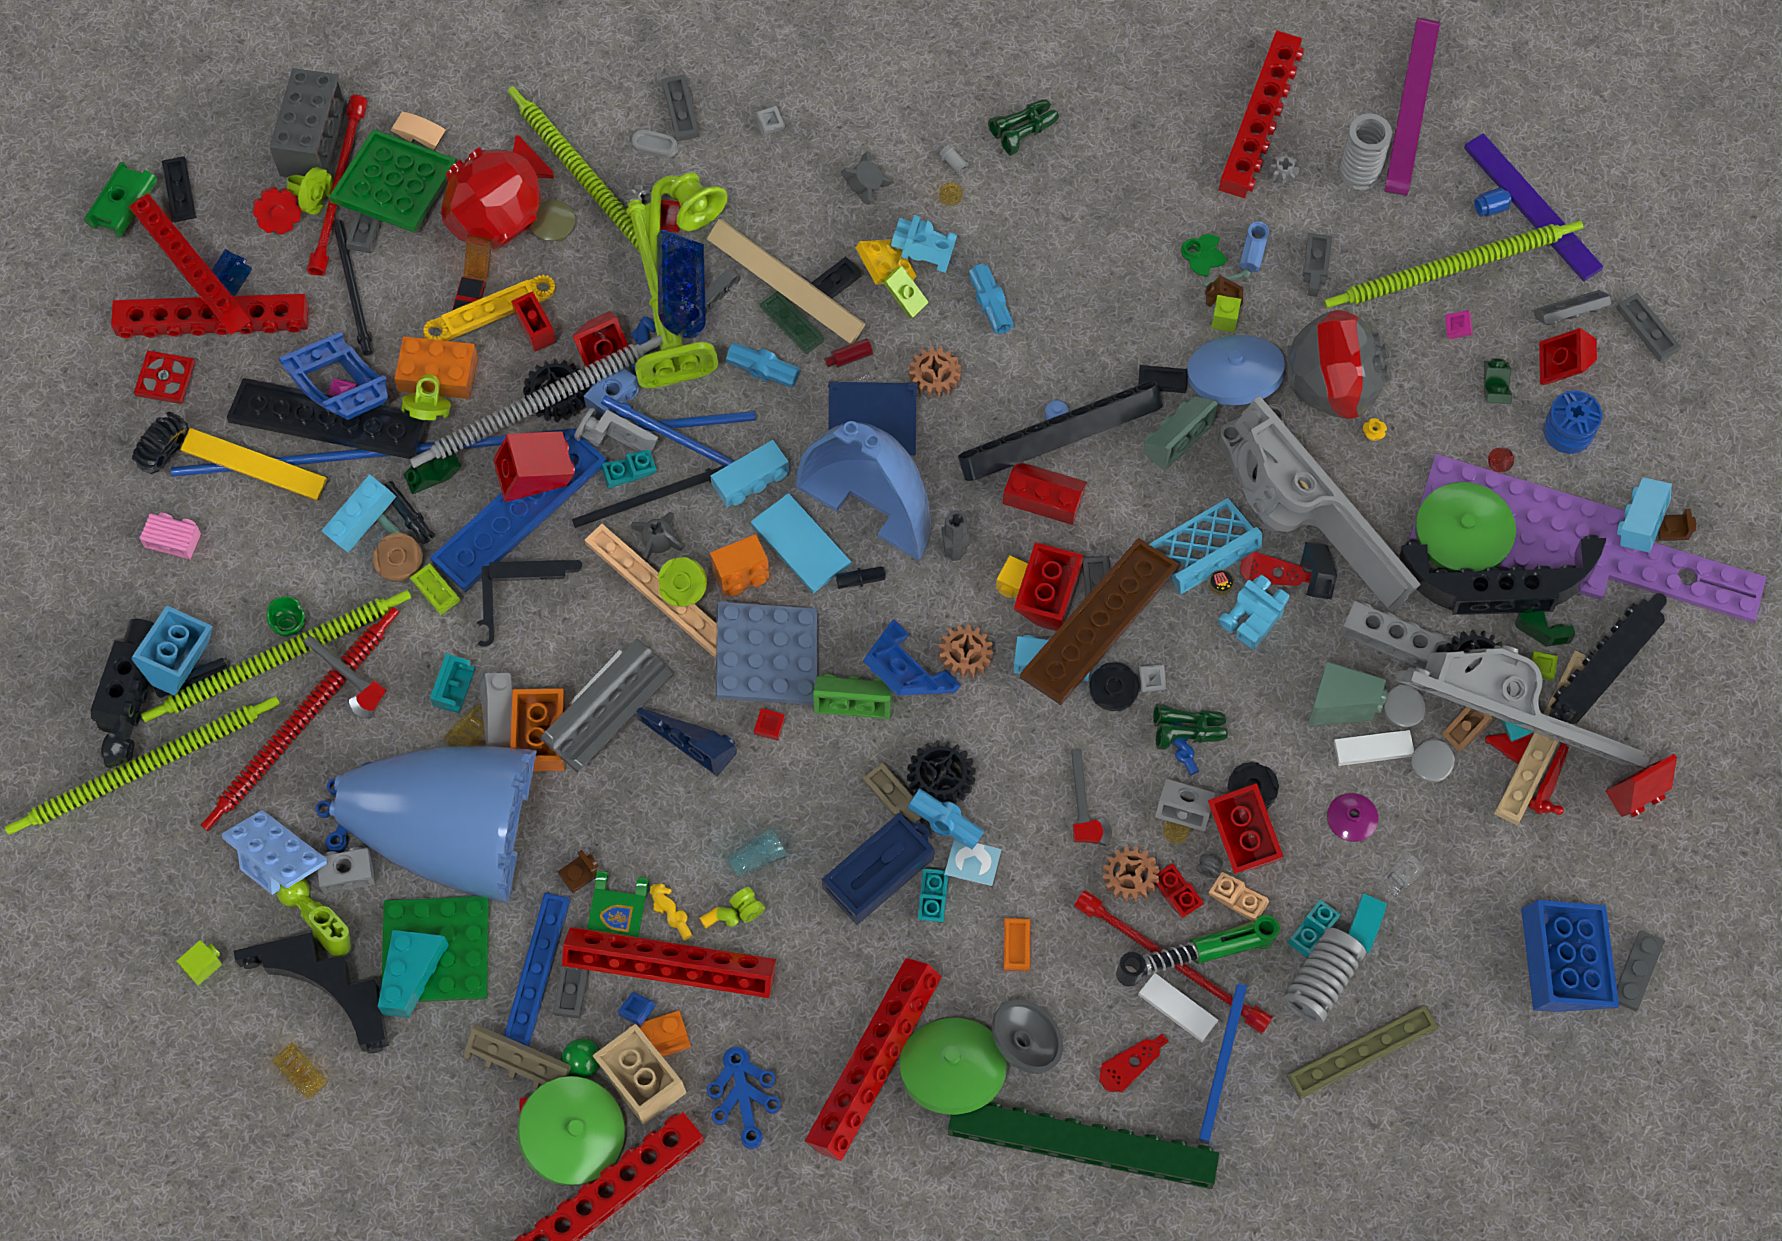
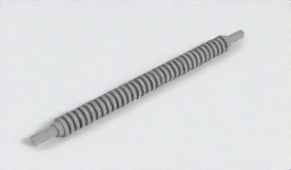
M659 335L641 345L630 344L628 345L629 349L624 347L623 351L620 349L617 351V354L615 352L612 353V357L608 355L606 360L602 358L600 362H594L595 366L592 363L589 365V368L587 366L584 367V372L580 369L578 374L576 372L572 373L573 378L571 375H567V381L563 377L560 379L561 383L557 380L555 385L553 383L549 384L550 389L545 386L543 387L544 392L542 389L538 390V394L533 392V398L530 394L527 395L528 401L524 397L521 398L522 404L519 400L515 401V405L513 403L509 404L510 410L508 406L503 407L505 412L499 409V415L496 412L492 413L493 418L490 414L487 415L488 421L484 417L481 418L482 424L478 420L475 421L476 427L473 423L469 424L470 430L467 426L463 427L464 433L462 429L457 430L459 435L455 431L452 432L453 438L449 434L446 435L447 441L444 437L440 438L441 444L438 440L434 441L435 444L430 446L431 449L409 459L413 468L435 457L436 459L441 457L444 459L446 458L445 452L448 456L452 455L451 449L454 453L458 452L457 446L462 450L464 449L462 444L468 447V441L474 444V438L477 442L481 440L480 435L483 439L487 438L486 432L491 436V430L497 433V427L500 430L504 429L503 424L506 428L509 427L508 421L512 425L515 424L514 418L517 422L521 421L520 415L523 419L527 418L526 412L531 416L533 415L532 410L534 413L538 412V408L543 410V404L547 408L550 406L549 401L553 405L555 404V399L559 402L561 397L563 399L567 398L566 393L568 396L573 395L572 391L577 393V387L581 391L584 389L583 385L587 388L590 386L589 382L593 385L595 380L599 382L601 378H607L606 374L611 376L612 372L614 374L617 373V368L621 371L624 369L623 366L627 368L629 363L630 365L635 364V361L637 362L645 353L662 345V337Z

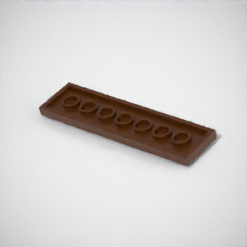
M1138 538L1021 671L1020 679L1059 705H1062L1178 570L1179 564Z

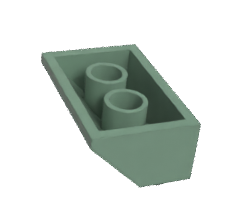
M1196 396L1189 402L1184 401L1178 407L1177 413L1173 417L1168 416L1161 423L1160 429L1157 432H1151L1147 435L1143 442V453L1165 471L1214 425L1218 403L1215 400Z

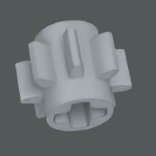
M1287 155L1280 158L1275 157L1274 164L1270 165L1269 172L1274 173L1272 180L1281 182V185L1288 181L1294 183L1295 176L1299 174L1300 170L1299 167H1295L1297 160Z
M635 185L634 189L627 190L628 195L624 201L628 204L630 201L638 199L644 205L649 204L651 188Z

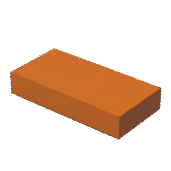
M1004 918V971H1030V919Z

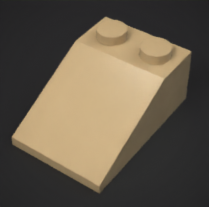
M636 1024L592 1055L643 1125L686 1094L682 1080Z

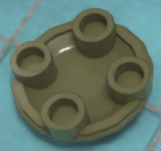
M558 200L541 202L536 214L538 219L530 226L531 233L545 241H564L575 226L576 218L573 210L568 204Z

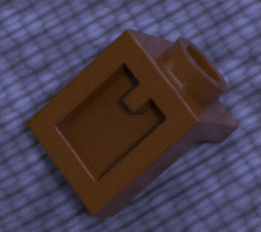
M1221 275L1214 282H1210L1205 289L1206 305L1209 307L1216 302L1217 295L1241 299L1240 307L1243 305V287Z
M1685 509L1682 515H1665L1658 531L1659 541L1689 540L1692 533L1696 531V519L1692 517L1691 509Z
M583 850L577 852L578 858L557 871L572 894L594 880L597 874L596 868L599 867L591 854L586 856Z

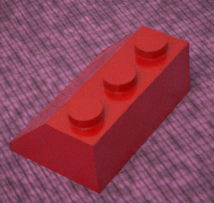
M1021 462L1016 464L1010 472L1003 493V504L1073 525L1087 486V481Z
M1035 542L1014 604V610L1039 627L1057 631L1066 621L1082 571L1083 555Z
M1257 783L1208 800L1234 874L1261 868L1283 860L1284 856Z

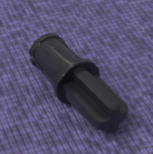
M882 566L864 570L857 568L856 571L835 574L838 589L858 585L863 587V584L886 579L885 569Z

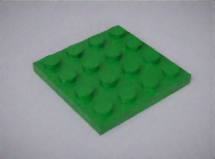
M372 129L330 194V202L415 233L447 183L446 179L448 177L445 173L457 162V159Z
M480 896L384 900L381 987L392 930L445 936L449 944L446 952L442 954L437 963L434 974H431L426 983L425 990L418 1002L488 999L489 899Z

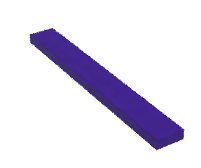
M1484 133L1465 144L1464 149L1499 188L1502 187L1510 193L1511 202L1536 229L1550 224L1554 226L1566 225ZM1573 232L1562 235L1558 242L1550 244L1583 282L1600 272L1604 267Z

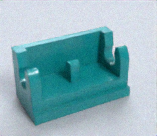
M446 653L430 696L433 707L460 713L476 669L470 665L471 661Z

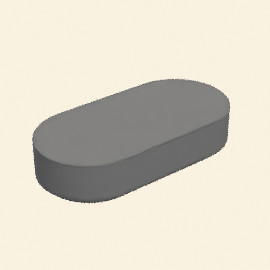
M639 130L632 137L633 148L640 153L670 158L678 150L676 139L670 135L649 130Z

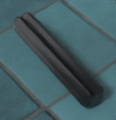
M219 658L192 669L179 691L187 686H192L194 683L197 684L200 680L205 681L207 677L210 679L213 674L217 676V672L222 674L224 669L228 671L225 660ZM154 687L158 698L170 695V693Z

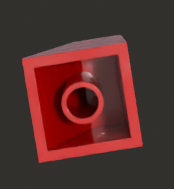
M562 431L506 435L493 458L504 502L568 485L572 476H574L575 467L573 462L570 461L568 454L569 445L565 441Z

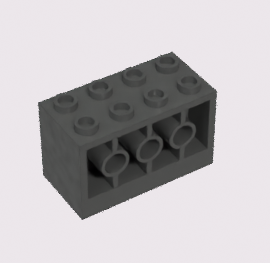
M292 68L269 146L281 177H289L291 175L305 176L307 172L315 167L327 170L326 173L329 172L347 108V101L338 74Z

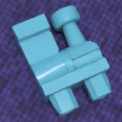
M914 215L912 221L899 218L891 247L903 250L901 255L903 258L908 259L910 257L913 260H925L937 264V270L946 273L958 234L949 232L946 236L936 232L931 222L928 220L927 222L920 221V216Z
M1263 575L1257 577L1253 582L1248 580L1244 588L1239 591L1237 603L1229 614L1223 613L1217 620L1223 628L1233 633L1238 627L1237 620L1244 613L1249 615L1250 617L1246 622H1243L1238 627L1236 638L1253 651L1284 615V608L1289 601V594L1282 589H1278L1273 596L1269 595L1266 591L1270 588L1271 582Z

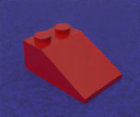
M1675 754L1648 765L1646 768L1639 770L1605 791L1621 817L1630 814L1633 818L1645 811L1644 805L1651 802L1652 805H1655L1666 798L1664 793L1671 790L1673 786L1677 762Z

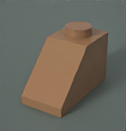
M1466 707L1445 729L1442 735L1460 752L1483 733L1497 718Z

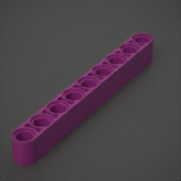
M1419 17L1416 20L1384 192L1405 196L1409 192L1440 21Z

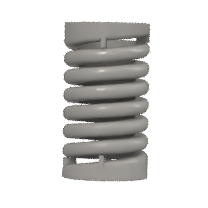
M1371 113L1362 114L1356 117L1349 127L1339 166V175L1342 181L1350 188L1357 190L1369 189L1375 186L1380 179L1392 138L1391 126L1382 116Z
M1326 928L1318 944L1315 945L1313 952L1309 954L1308 960L1304 962L1303 968L1299 970L1298 976H1295L1293 984L1288 987V993L1283 995L1282 1002L1284 1005L1307 1022L1322 1025L1328 1016L1326 1011L1332 1010L1333 1003L1337 1002L1338 995L1342 994L1343 987L1347 986L1348 979L1352 978L1353 970L1358 968L1359 963L1357 961L1364 959L1366 955L1365 948L1349 934L1336 928ZM1293 1002H1295L1297 1005H1299V1006L1302 1008V1010H1300L1299 1008H1297V1007L1293 1004Z

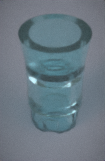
M770 825L757 837L737 848V852L727 856V859L737 877L740 878L748 872L751 874L768 864L787 858L788 855Z

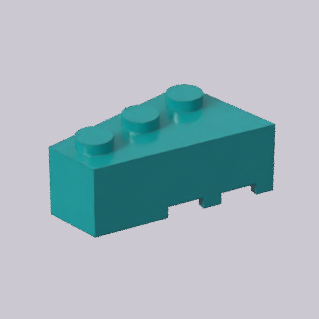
M392 930L378 1008L382 1015L410 1017L425 990L426 983L431 974H434L437 963L449 946L445 936Z

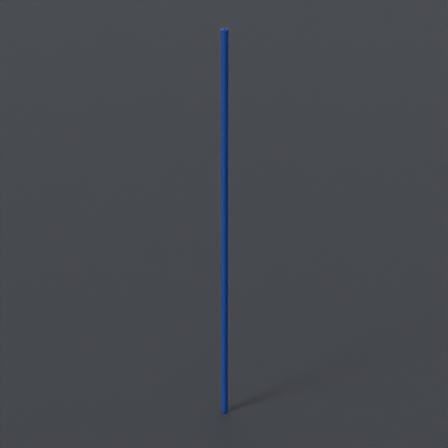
M755 411L656 421L671 429L755 421ZM638 422L633 423L644 430L653 431ZM571 429L542 431V432H559V431H562V432H563V436H565ZM506 435L490 436L485 439L480 437L481 440L478 442L474 438V444L468 441V447H465L464 444L462 445L464 449L498 446L502 444ZM419 443L416 453H423L431 449L430 446L435 443ZM355 449L272 458L291 465L392 455ZM213 463L171 467L172 477L233 471Z

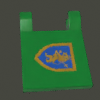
M598 870L587 930L639 937L649 887L648 878L638 877L636 894L606 890L609 876L606 871Z

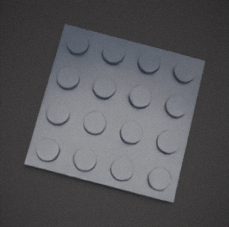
M718 602L715 699L814 705L813 691L817 677V609Z

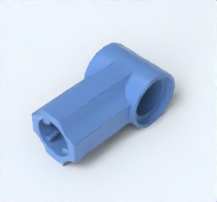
M1254 222L1248 228L1239 267L1243 270L1249 269L1250 272H1259L1269 236V228L1265 223ZM1258 234L1262 238H1255L1253 235Z

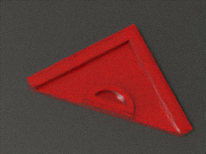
M515 135L513 153L527 159L538 178L554 179L553 171L519 135Z
M1533 733L1513 742L1510 741L1507 734L1486 736L1485 743L1490 744L1502 752L1504 756L1519 764Z

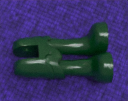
M1042 99L1027 104L1026 108L1020 112L989 119L988 127L996 139L1001 138L1003 149L1011 156L1018 152L1019 142L1022 138L1031 133H1034V136L1041 133L1059 119V114L1056 110L1048 111L1051 104L1047 99ZM1029 119L1028 123L1023 124L1014 129H1010L1011 127Z
M1159 703L1154 707L1153 722L1154 726L1158 727L1155 737L1158 750L1168 749L1175 739H1194L1192 743L1222 741L1228 737V731L1224 727H1207L1224 725L1226 723V716L1222 712L1203 709L1200 712H1188L1172 709L1165 704ZM1170 723H1192L1196 725L1195 727L1172 725Z

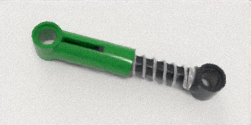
M1262 915L1254 922L1192 938L1186 946L1171 947L1169 951L1163 949L1161 953L1154 952L1151 956L1148 954L1142 956L1139 953L1128 952L1120 959L1116 970V978L1122 985L1130 987L1137 985L1141 979L1146 978L1153 971L1155 973L1160 969L1165 971L1167 967L1174 968V965L1178 964L1182 966L1185 962L1191 964L1192 960L1196 964H1201L1255 948L1268 949L1275 942L1280 926L1278 921L1272 916ZM1259 930H1266L1270 935H1264ZM1131 966L1137 972H1129L1125 967Z

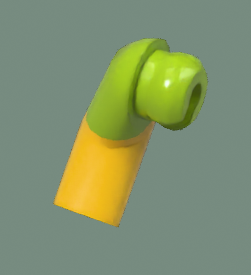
M716 907L699 917L705 929L718 921H725L729 927L739 923L737 911L727 907Z

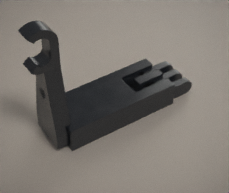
M580 560L489 562V566H482L483 620H479L476 624L488 627L489 639L486 642L480 641L477 645L487 647L494 641L492 581L564 579L565 573L579 572L582 568V562Z

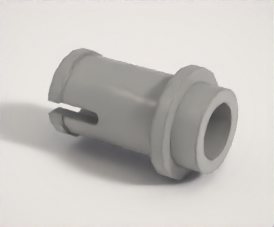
M947 145L941 150V160L943 162L946 161L958 175L968 168L969 163L956 152L954 146Z

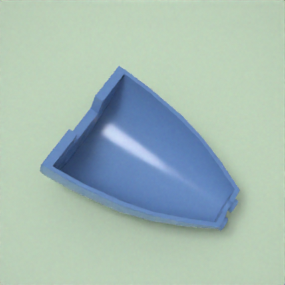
M854 421L838 425L814 440L801 457L797 471L796 488L835 512L840 509L850 494L889 516V518L878 532V537L919 561L925 552L930 538L931 516L923 481L909 453L887 432L873 425Z
M446 746L411 751L381 759L347 771L343 775L336 776L334 789L337 790L335 800L331 802L329 813L331 816H335L337 823L362 843L403 869L423 879L467 894L508 903L518 854L513 849L522 801L528 800L537 751L497 746Z

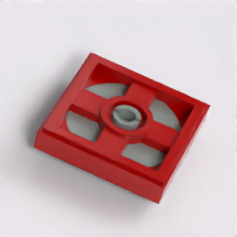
M147 350L134 389L135 396L182 404L195 365L194 358Z

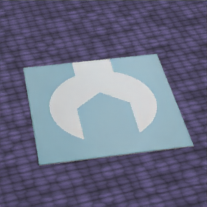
M954 838L944 875L992 886L1002 849L978 843L973 849H970Z

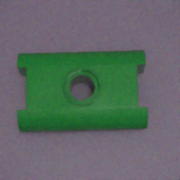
M119 162L84 217L85 223L94 229L102 226L112 230L116 237H122L135 217L129 206L145 194L150 193L158 181L157 178L147 170L140 173L128 169L124 162Z

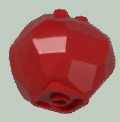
M479 147L469 154V157L464 161L465 163L459 160L445 173L448 177L446 179L448 184L446 185L442 201V222L459 240L482 246L490 244L496 251L535 223L538 219L536 214L541 201V191L534 169L523 156L508 150H482Z

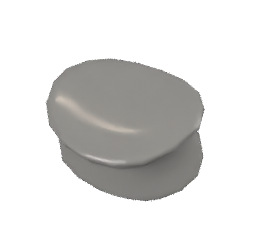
M1398 685L1388 692L1383 704V711L1386 719L1392 725L1399 728H1408L1418 724L1424 718L1425 703L1418 690L1411 686Z
M1440 740L1423 742L1416 748L1411 760L1415 774L1420 779L1429 783L1444 780L1451 773L1455 762L1451 748L1447 743Z

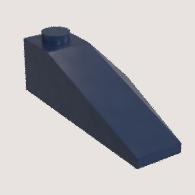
M639 708L636 711L640 722L717 777L736 755L735 742L725 734L721 736L713 730Z

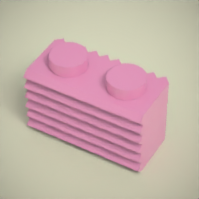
M160 512L159 515L150 513L140 540L145 548L191 560L201 532L192 520L182 519V521H179L166 513Z

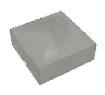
M777 106L757 111L754 114L763 136L785 128Z
M1164 664L1138 667L1141 692L1167 689Z

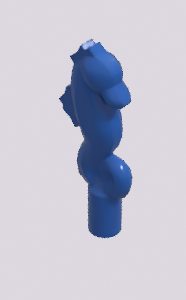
M648 316L640 319L637 329L631 333L632 338L637 342L636 344L641 345L649 341L648 330L652 333L656 331L654 321L648 318ZM635 364L630 367V370L636 372Z
M1170 723L1172 725L1183 726L1182 723ZM1175 739L1173 744L1179 749L1175 753L1176 759L1184 763L1190 776L1198 773L1199 770L1193 760L1194 750L1186 743L1188 739Z

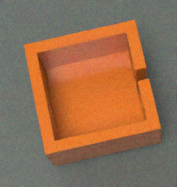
M756 534L710 552L712 572L724 597L728 595L737 596L745 588L752 585L753 587H759L770 578L768 558Z

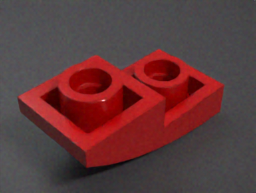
M1173 863L1158 874H1155L1159 876V883H1154L1182 919L1204 905L1192 885L1186 883Z

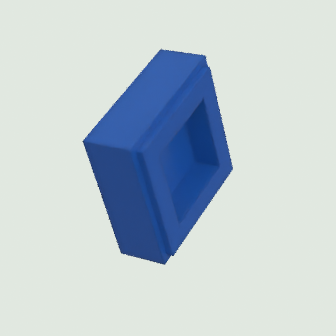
M632 992L617 1012L620 1017L641 1026L655 1008V1004L652 1000Z

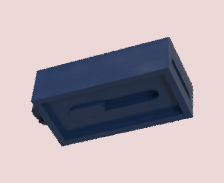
M898 813L822 878V889L858 925L934 859V848L928 843L930 838L929 830L919 822L910 824Z

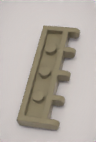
M477 1024L471 1029L463 1056L467 1060L471 1058L472 1054L486 1059L485 1067L491 1069L493 1063L509 1069V1078L513 1080L517 1073L534 1080L532 1088L536 1090L541 1084L544 1085L557 1078L568 1077L571 1065Z

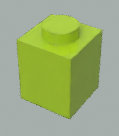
M1217 295L1211 329L1235 333L1241 299Z
M201 940L176 960L179 966L198 986L222 965L218 959L221 955L211 943L206 946Z

